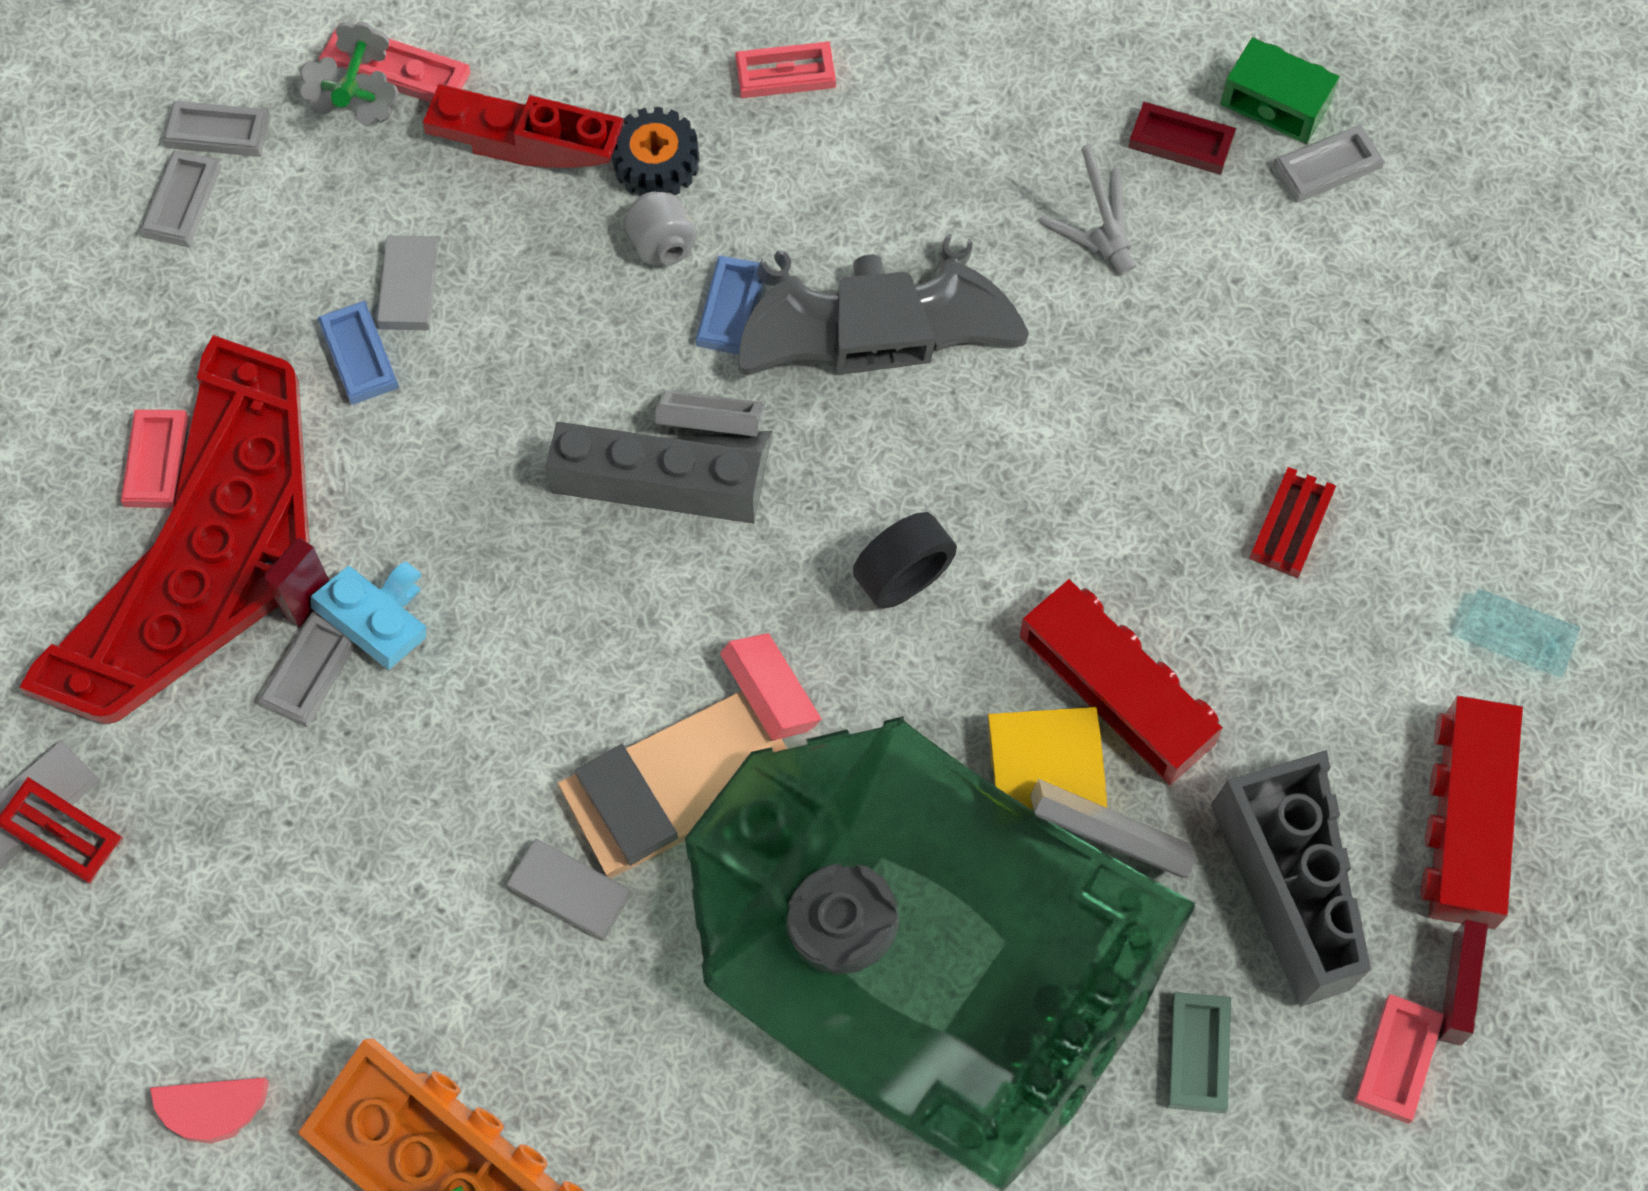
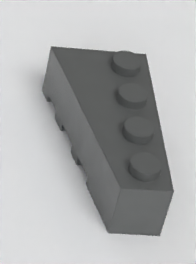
M1327 750L1229 779L1211 803L1213 812L1300 1007L1350 991L1371 971L1357 898L1352 897L1348 877V871L1351 869L1347 848H1342L1337 819L1340 816L1336 794L1331 793L1328 771L1331 768Z

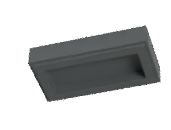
M623 743L574 770L577 779L630 866L678 839L677 831Z

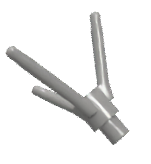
M1084 145L1081 151L1103 225L1091 235H1088L1046 216L1040 217L1039 223L1054 232L1085 245L1095 253L1101 252L1105 261L1111 260L1118 274L1122 275L1133 270L1137 265L1128 251L1132 246L1126 237L1124 228L1121 170L1114 168L1111 171V211L1090 145Z

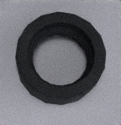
M929 512L915 513L886 528L866 546L853 565V577L875 605L882 609L895 607L936 581L954 559L957 545Z

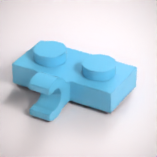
M406 561L398 565L391 572L381 589H378L348 565L311 596V609L387 670H390L426 639V626L402 608L421 590V588L414 584L421 578V573Z

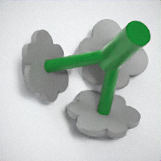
M342 22L336 28V35L338 37L336 46L339 50L348 52L351 58L348 68L337 67L336 61L330 57L322 58L319 63L315 61L306 62L300 70V76L304 83L299 87V94L303 99L310 100L311 108L320 114L330 112L334 105L341 108L348 105L351 110L356 111V120L363 126L373 125L377 119L386 121L391 116L390 106L398 99L397 87L387 82V77L383 72L375 71L371 76L365 73L357 75L360 64H367L371 59L374 61H383L385 59V50L390 43L389 38L384 33L376 31L366 22H358L355 25Z

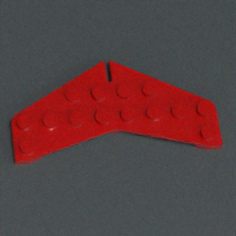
M215 335L211 337L200 360L197 381L200 386L175 503L170 516L153 546L58 646L51 644L33 662L19 687L25 696L98 723L111 724L118 722L278 607L264 579V574L271 568V565L266 564V562L275 563L294 540L299 537L310 544L300 385L295 370L288 361Z

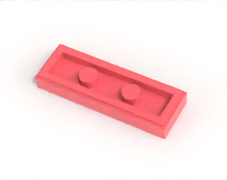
M335 29L319 57V62L324 57H330L336 61L337 67L347 69L351 58L348 52H343L337 48L336 42L338 37ZM389 39L390 43L385 50V59L383 61L371 59L367 64H360L357 75L365 73L371 76L375 71L383 72L387 77V82L394 84L398 92L431 103L439 83L462 89L471 71L469 64Z

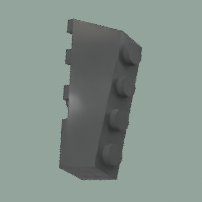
M556 421L545 468L551 493L755 524L773 430L759 431L757 437L726 433L666 438Z

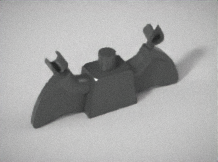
M952 234L947 235L943 240L942 246L944 261L940 262L936 275L930 281L915 286L911 275L906 272L884 274L882 259L878 255L868 254L858 257L853 262L855 276L844 277L839 280L837 294L821 293L809 289L798 276H791L788 273L791 268L790 256L784 251H776L774 260L781 268V271L771 270L764 259H761L757 267V274L760 280L774 287L761 298L746 322L739 348L738 370L741 374L750 375L794 360L807 359L833 362L835 352L836 375L869 372L931 363L933 349L938 351L960 343L981 342L1021 347L1027 343L1029 332L1020 314L1007 296L985 276L964 265L971 257L972 241L968 239L966 250L963 253L955 254L949 249Z

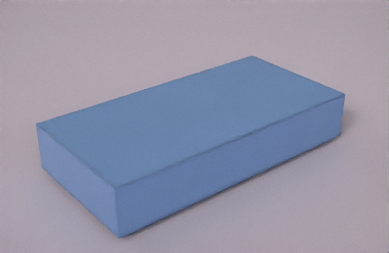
M718 256L695 340L697 347L739 354L746 322L760 301L764 283L757 274L759 262Z
M365 300L317 317L351 405L399 388Z

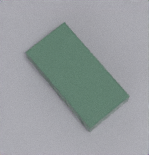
M1174 992L1171 1014L1169 1109L1226 1114L1228 1111L1231 997Z

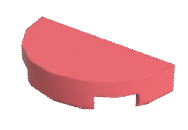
M264 1077L152 1087L150 1091L154 1110L168 1129L188 1141L212 1144L233 1138L240 1133L239 1130L252 1121L257 1111L261 1110L265 1104L269 1081Z

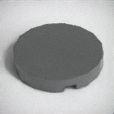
M841 863L826 865L807 875L793 891L788 904L790 909L787 915L788 921L786 919L787 933L799 956L816 970L836 975L859 972L878 962L893 945L900 925L898 903L886 880L871 868L855 864L856 867H842Z

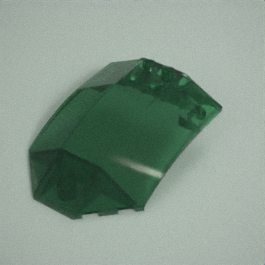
M903 716L885 720L882 727L854 734H850L848 729L808 738L806 739V745L774 752L772 747L752 751L685 837L687 858L690 861L694 888L692 889L696 927L700 934L703 963L701 965L704 984L754 1025L855 1098L998 1191H1005L1052 1139L1074 1118L1138 1023L1195 909V903L1093 847L1056 824L1037 817L1033 810L973 772L906 723ZM841 863L842 867H856L855 864L867 866L886 880L898 903L900 925L893 945L878 962L859 972L836 975L816 970L799 956L787 933L786 919L788 921L787 915L790 909L788 904L791 895L807 875L826 865Z

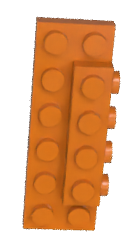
M374 1038L362 1041L298 1132L300 1136L364 1191H450L459 1186H462L464 1191H584L569 1181H564L560 1186L544 1172L548 1162L535 1149L525 1144H519L517 1149L500 1135L504 1125L495 1115L479 1107H476L472 1112L457 1099L461 1090L452 1079L437 1071H433L430 1076L426 1072L415 1074Z

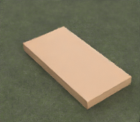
M740 691L626 748L678 835V839L630 866L577 779L576 774L558 782V785L605 876L613 878L801 782L802 774L783 740H771L744 693Z

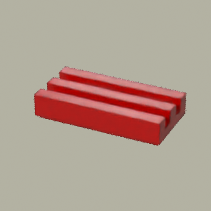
M1287 467L1249 559L1299 578L1337 485L1327 482L1323 486L1315 483L1316 477L1307 474L1305 479L1296 475L1298 470ZM1291 486L1301 489L1274 555L1265 553L1264 549ZM1310 494L1320 497V500L1293 563L1283 560L1309 496Z
M29 777L26 778L0 814V828L89 884L92 883L101 867L110 858L115 847H118L123 840L121 835ZM32 793L104 839V843L99 849L25 801ZM17 812L21 813L89 856L92 860L87 867L81 865L18 825L12 819Z

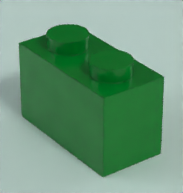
M1251 37L1226 78L1220 105L1308 144L1332 103L1340 76L1328 71L1319 64L1307 62L1285 52L1277 45L1265 43Z

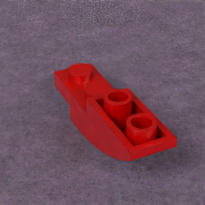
M440 83L436 88L423 120L425 134L469 144L472 146L473 154L525 166L547 168H576L608 164L624 124L622 117L529 95L526 104H521Z

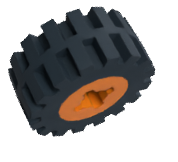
M654 107V113H648L646 108L639 109L638 117L634 118L631 114L624 117V126L621 129L612 154L613 169L619 183H624L625 189L631 194L638 190L639 197L650 192L665 193L668 191L673 195H677L680 193L681 185L688 188L692 183V175L697 176L700 162L697 134L695 129H691L690 121L686 117L679 120L678 112L672 109L668 114H663V107Z

